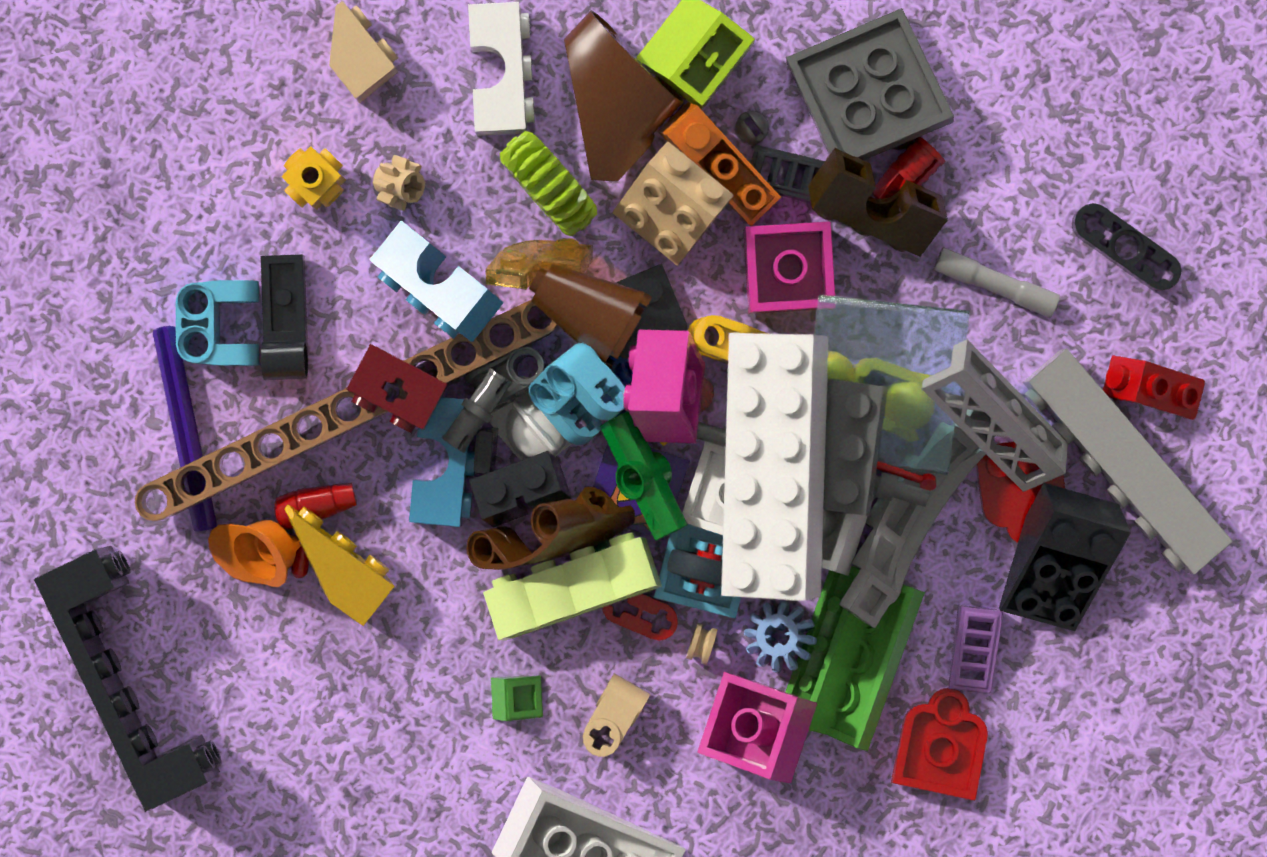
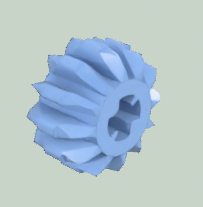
M780 601L776 614L772 605L765 603L763 604V611L766 618L763 619L755 613H752L750 616L751 621L759 625L757 630H744L746 637L757 639L756 642L749 644L746 650L749 654H756L762 651L756 661V664L760 667L766 666L772 659V671L780 673L783 668V661L785 660L788 668L795 671L798 669L795 655L807 661L811 658L810 653L802 649L803 644L815 645L817 639L810 635H804L803 632L812 629L815 624L811 619L799 622L804 614V609L800 606L794 608L789 614V603L787 601ZM787 627L789 632L785 633L789 637L787 644L777 643L773 646L772 642L776 641L775 638L771 637L775 629L783 631Z

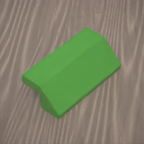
M851 566L848 576L829 570L821 591V597H819L811 619L815 626L806 633V635L815 637L817 642L815 645L803 644L802 649L809 652L811 658L807 661L798 656V669L792 672L785 692L817 703L809 727L810 731L828 735L857 749L868 751L925 592L903 584L896 601L889 605L877 626L873 628L839 605L860 571L857 567Z

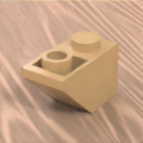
M341 1L335 8L329 66L355 99L361 103L398 73V70L393 65L398 56L383 38L377 43L366 31L372 24L357 5L350 10Z

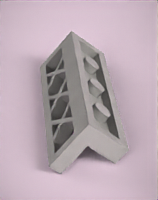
M968 339L953 346L951 367L923 380L922 390L1023 492L1066 474L1068 443ZM955 381L965 391V395L948 394L941 387ZM967 409L986 412L991 418L990 422L971 419L966 414ZM992 436L1011 438L1016 443V446L1013 448L997 445L992 440ZM1018 461L1034 463L1040 469L1026 475L1017 466Z

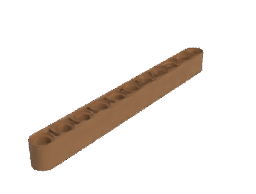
M529 300L492 318L473 342L469 341L462 334H458L454 339L450 338L404 361L414 367L422 361L432 362L438 370L436 378L449 384L518 348L526 347L547 337L555 330L557 324L551 321L550 325L544 329L532 327L528 322L527 316L529 311L537 306ZM497 325L510 327L514 334V340L509 346L504 348L493 345L489 338L492 328ZM468 343L475 349L476 357L470 365L459 366L452 360V350L457 344ZM398 379L396 382L399 386L397 398L405 400L408 393L402 389L404 382ZM345 388L145 484L135 495L134 503L136 510L141 517L147 520L160 521L168 519L388 413V411L377 407L373 414L361 407L360 414L355 420L349 422L342 420L337 412L340 401L348 397L353 398L355 395ZM307 416L318 417L322 424V432L317 438L312 440L303 438L299 430L301 421ZM276 434L283 441V451L278 457L270 459L263 454L261 443L267 435ZM233 452L240 454L245 462L243 472L236 477L227 475L223 469V460L228 454ZM192 471L202 473L206 480V487L199 495H192L185 489V478ZM156 489L162 491L167 498V506L159 514L151 512L146 505L148 494Z

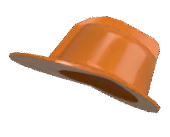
M261 520L248 526L220 524L211 530L208 538L209 550L214 561L230 576L244 582L265 584L271 587H280L286 583L287 570L294 563L296 551L301 546L298 537L288 534L280 524L273 520Z

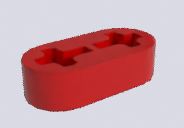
M644 593L627 599L629 605L639 608L636 615L623 611L620 616H615L612 614L614 608L612 605L602 608L603 614L611 622L650 639L665 640L672 636L677 629L678 618L673 607ZM660 609L667 612L666 619L671 622L670 627H661L658 633L652 631V623L641 617L643 611L657 615Z

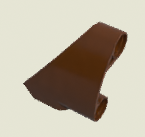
M590 10L566 36L564 43L591 180L619 181L647 151L655 138L654 133L683 103V100L663 79L658 76L653 77L621 45L615 30L602 17Z
M586 487L581 491L576 500L567 499L539 504L534 508L531 515V526L535 536L542 544L534 553L529 551L514 530L506 526L473 532L468 538L466 550L471 563L481 569H509L570 556V553L586 547L597 546L614 537L635 522V510L631 505L618 507L602 490L595 487Z

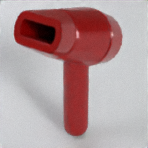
M352 482L297 489V491H291L276 497L274 514L278 523L285 530L293 529L285 512L288 504L299 512L303 507H306L321 520H324L357 505ZM302 546L296 551V557L291 568L292 575L296 578H304L309 569L310 562Z

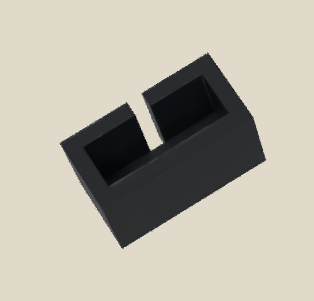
M549 451L469 480L481 518L492 527L529 514L527 507L517 499L524 497L525 503L533 509L539 504L571 499L559 459Z

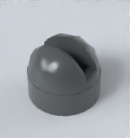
M757 111L744 112L739 116L735 124L736 136L738 139H741L742 143L747 145L761 143L769 131L766 117ZM746 118H751L760 130V135L755 137L749 126L744 122Z

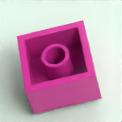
M831 221L748 226L744 228L748 314L823 310L836 307Z
M638 330L637 345H631L629 351V367L633 371L631 385H626L624 390L625 410L629 411L633 418L634 426L639 428L646 442L696 444L705 362L690 332Z
M724 672L697 753L770 780L791 784L817 703L748 678Z

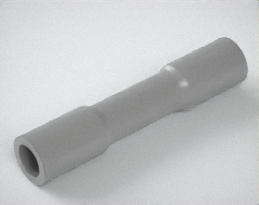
M944 247L941 249L933 269L963 283L974 284L1014 301L1019 306L1049 318L1053 315L1060 295L1028 281H1020L979 264L974 259Z

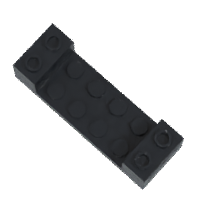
M111 545L84 554L34 578V581L144 811L147 812L208 783L220 772L217 765L222 763V760L213 741L206 742L202 734L158 756L156 755L154 748L158 747L157 739L148 724L142 726L135 712L140 709L138 699L130 686L123 687L117 674L122 670L119 659L111 648L105 649L99 637V634L103 633L102 624L93 610L88 612L85 604L129 584L126 577L127 574L131 573L129 564L124 554L120 550L114 552Z

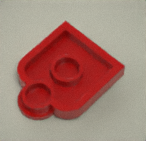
M1012 441L997 443V445L1015 448L1016 443ZM985 455L976 464L982 513L985 519L992 525L1006 527L1009 536L1018 543L1025 517L1043 484L1023 492ZM1022 461L1017 463V466L1026 475L1040 469L1034 463ZM1064 474L1045 483L1065 488Z
M940 689L931 696L928 704L916 705L908 710L902 723L891 783L976 800L988 731L980 717L969 713V702L963 693L956 689Z

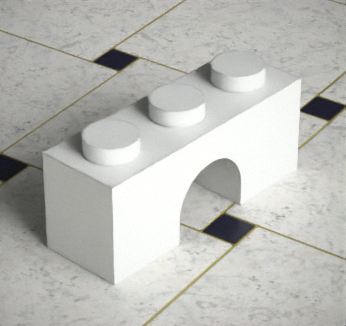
M519 2L468 4L470 47L472 52H492L500 56L505 62L504 76L497 85L486 89H473L475 133L477 136L522 134L524 131H527V123H535L533 97L525 98L524 81H532L531 55H523L522 39L530 38L529 13H521Z

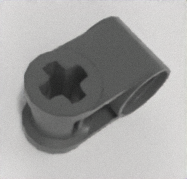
M522 347L498 360H494L471 371L464 379L467 384L472 383L476 391L487 375L488 370L492 368L513 383L491 412L493 413L510 404L517 397L529 392L530 384L548 366V363L538 351L529 347ZM527 357H534L538 363L536 374L528 379L520 378L517 371L520 361Z

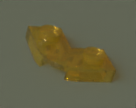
M570 238L556 241L530 240L509 245L502 249L485 269L486 285L527 290L540 267L548 271L552 264L584 273L593 262V245L579 244L577 240Z

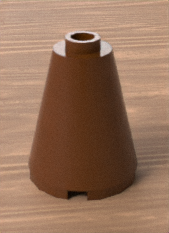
M552 264L548 271L540 267L528 290L535 293L531 301L576 343H584L590 346L610 370L615 361L609 355L618 359L641 319L644 308L639 306V303L647 307L652 299V296L643 291Z

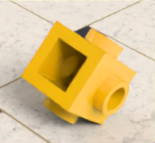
M311 146L305 152L300 148L283 165L287 171L281 177L289 184L284 191L301 208L307 203L316 210L322 204L327 208L344 191L341 185L346 179L338 172L343 165L326 148L320 153ZM311 168H314L318 171V180L315 183L308 184L304 181V175Z

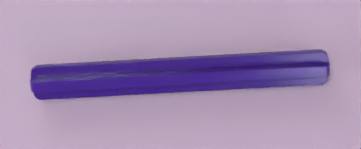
M169 325L154 329L152 334L181 468L202 458L203 454L183 358L177 352L176 327ZM198 471L190 472L185 478V489L192 495L202 493L206 487V480L203 474ZM212 497L189 508L194 531H206L217 526Z

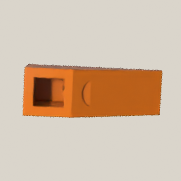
M687 102L657 131L666 141L684 153L690 160L734 195L728 202V205L749 226L757 222L781 198L698 105Z

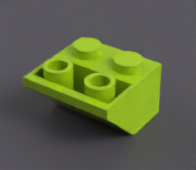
M681 0L635 59L652 74L663 79L685 100L698 105L703 110L753 47L755 38L721 11L701 0Z

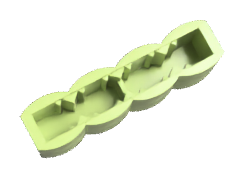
M633 532L626 533L610 539L611 547L602 551L595 552L594 546L586 547L570 553L571 561L556 566L555 560H550L532 566V575L517 580L516 574H510L493 580V588L484 591L483 594L498 640L506 641L662 587L647 539L643 537L635 538Z

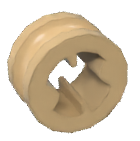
M697 623L686 659L692 660V658L698 657L701 659L702 664L707 665L718 629L712 627L711 630H705L702 627L703 624Z

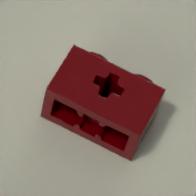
M370 343L346 390L355 394L351 400L352 403L373 414L377 407L392 413L393 415L389 422L412 434L415 427L425 430L448 384ZM398 379L404 382L402 389L408 393L405 400L396 398L393 403L388 402L389 393L384 390L386 383L394 385Z

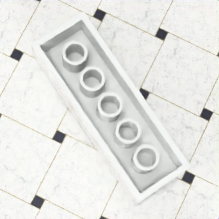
M729 333L721 596L802 601L821 597L829 336Z

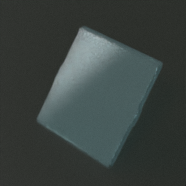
M819 295L814 335L829 336L827 378L888 387L878 461L907 471L948 475L955 422L922 390V382L924 379L951 367L953 346L967 339L970 311ZM955 381L941 387L945 393L963 396L962 388Z

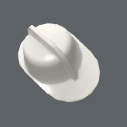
M520 376V378H522V379H528V378H529V377H525V376ZM529 392L517 397V399L505 407L491 413L493 418L490 423L494 428H499L498 435L520 460L545 451H549L556 457L572 445L557 431L544 413L534 405Z

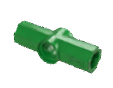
M629 411L600 425L603 435L619 465L615 474L617 487L626 498L636 500L655 541L688 526L668 485L672 478L670 463L661 453L652 452L639 428L634 426L633 418Z

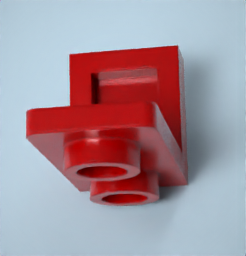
M1112 355L1103 391L1111 399L1144 405L1194 420L1199 409L1205 380L1148 361Z

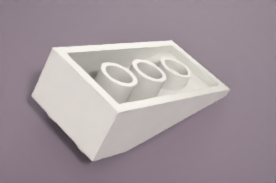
M705 441L682 514L687 524L723 535L726 447ZM823 509L822 568L849 575L867 516Z
M527 776L492 850V854L495 857H683L686 849L571 794Z

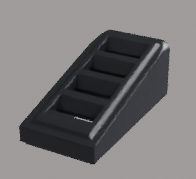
M755 145L751 164L760 174L765 157L773 159L767 180L773 189L781 196L811 204L808 185L812 180L814 170L818 171L825 161ZM781 161L789 163L784 185L775 184ZM798 166L806 168L800 189L792 188Z

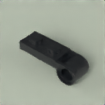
M305 255L260 256L263 315L261 368L263 379H307L308 336Z

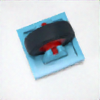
M690 524L670 534L659 574L662 587L655 590L654 598L736 619L741 597L721 596L723 535Z

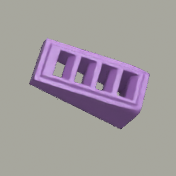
M958 605L948 684L949 689L991 694L1003 611ZM968 621L989 623V631L967 628ZM966 637L988 639L987 647L965 645ZM963 653L986 656L985 664L962 661ZM963 669L984 672L983 680L960 678V671Z

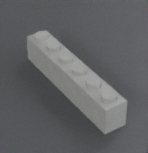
M1068 349L1059 350L1023 381V384L1029 389L1024 395L1031 405L1040 413L1045 409L1056 421L1052 427L1064 438L1068 445L1073 441L1084 453L1079 459L1087 470L1095 477L1101 473L1111 485L1107 492L1112 499L1123 509L1128 505L1139 517L1134 521L1137 528L1150 541L1156 537L1166 548L1161 554L1176 572L1179 573L1184 569L1186 573L1195 575L1233 542Z

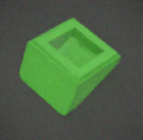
M541 675L491 678L492 716L494 720L513 721L543 717Z

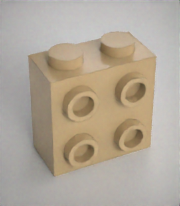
M667 141L647 163L612 213L678 266L734 195Z

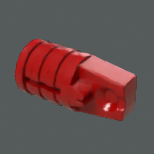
M920 136L906 148L904 153L897 157L898 159L895 162H892L888 170L875 185L876 188L872 195L877 199L888 198L897 193L906 180L921 186L946 161L933 146Z

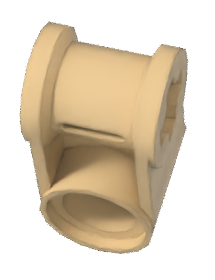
M614 673L595 705L597 708L585 727L583 743L586 749L592 755L598 757L614 753L630 726L632 727L637 720L650 693ZM605 725L611 729L609 736L614 741L611 745L603 743L599 748L594 745L595 737L590 732L593 728L601 730Z

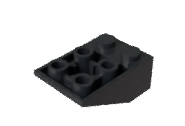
M1043 483L1025 517L1000 601V611L1076 631L1131 534L1120 505Z

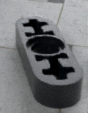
M1092 203L1081 207L1075 212L1072 219V229L1075 235L1139 282L1155 291L1167 290L1177 284L1181 277V265L1177 258L1106 207ZM1098 213L1101 216L1098 223L1107 231L1111 230L1113 224L1119 227L1108 238L1106 247L1100 244V241L1106 237L1098 230H1093L1088 234L1083 230L1086 227V222L1082 220L1084 214L1091 216ZM1123 235L1132 237L1137 243V253L1129 260L1120 258L1115 251V243ZM1147 248L1153 252V254L1147 257L1152 263L1159 265L1165 261L1169 264L1166 269L1167 273L1171 275L1169 280L1163 278L1155 282L1152 279L1155 272L1146 264L1141 266L1140 271L1134 268V265L1144 258Z

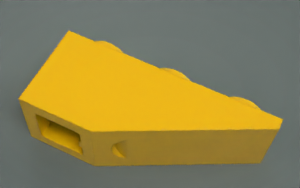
M288 504L285 512L324 594L332 605L364 626L395 587L386 575L389 568L370 554L365 560L355 553L354 549L357 545L339 531H336L333 536L321 528V525L324 523L323 520L306 507H303L299 512Z

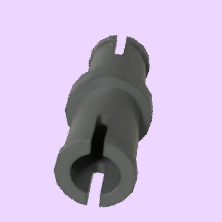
M490 368L471 398H465L461 403L464 408L446 434L442 436V439L456 449L458 448L462 453H465L466 448L484 422L489 424L492 420L491 412L513 383Z

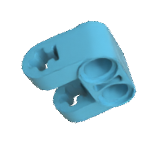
M217 280L190 283L182 287L176 297V347L181 358L187 362L205 365L259 366L260 344H220V303H259V281ZM202 291L207 296L208 305L205 311L195 315L189 309L188 301L193 293ZM202 333L208 340V349L203 355L196 357L189 350V340L195 334Z
M577 343L541 372L530 384L529 395L534 405L544 413L551 424L569 443L584 445L590 442L601 430L602 420H610L624 409L625 386L590 346L584 343ZM607 393L612 400L605 404L600 397ZM580 419L586 423V426L581 429L575 425V422Z

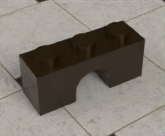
M834 148L808 185L812 210L826 220H836L850 226L860 235H871L887 242L889 246L897 251H907L921 257L948 221L942 195L906 180L900 190L888 198L877 199L870 197L876 188L871 164Z

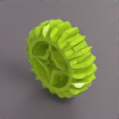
M524 131L506 144L507 147L500 152L501 163L565 235L574 236L578 231H583L591 224V220L598 214L596 204L579 182L532 132Z

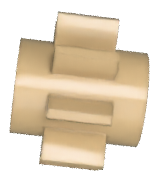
M393 155L392 164L380 163L373 177L374 188L379 192L376 200L402 211H405L406 202L417 203L425 189V180L419 173L422 166L398 155Z

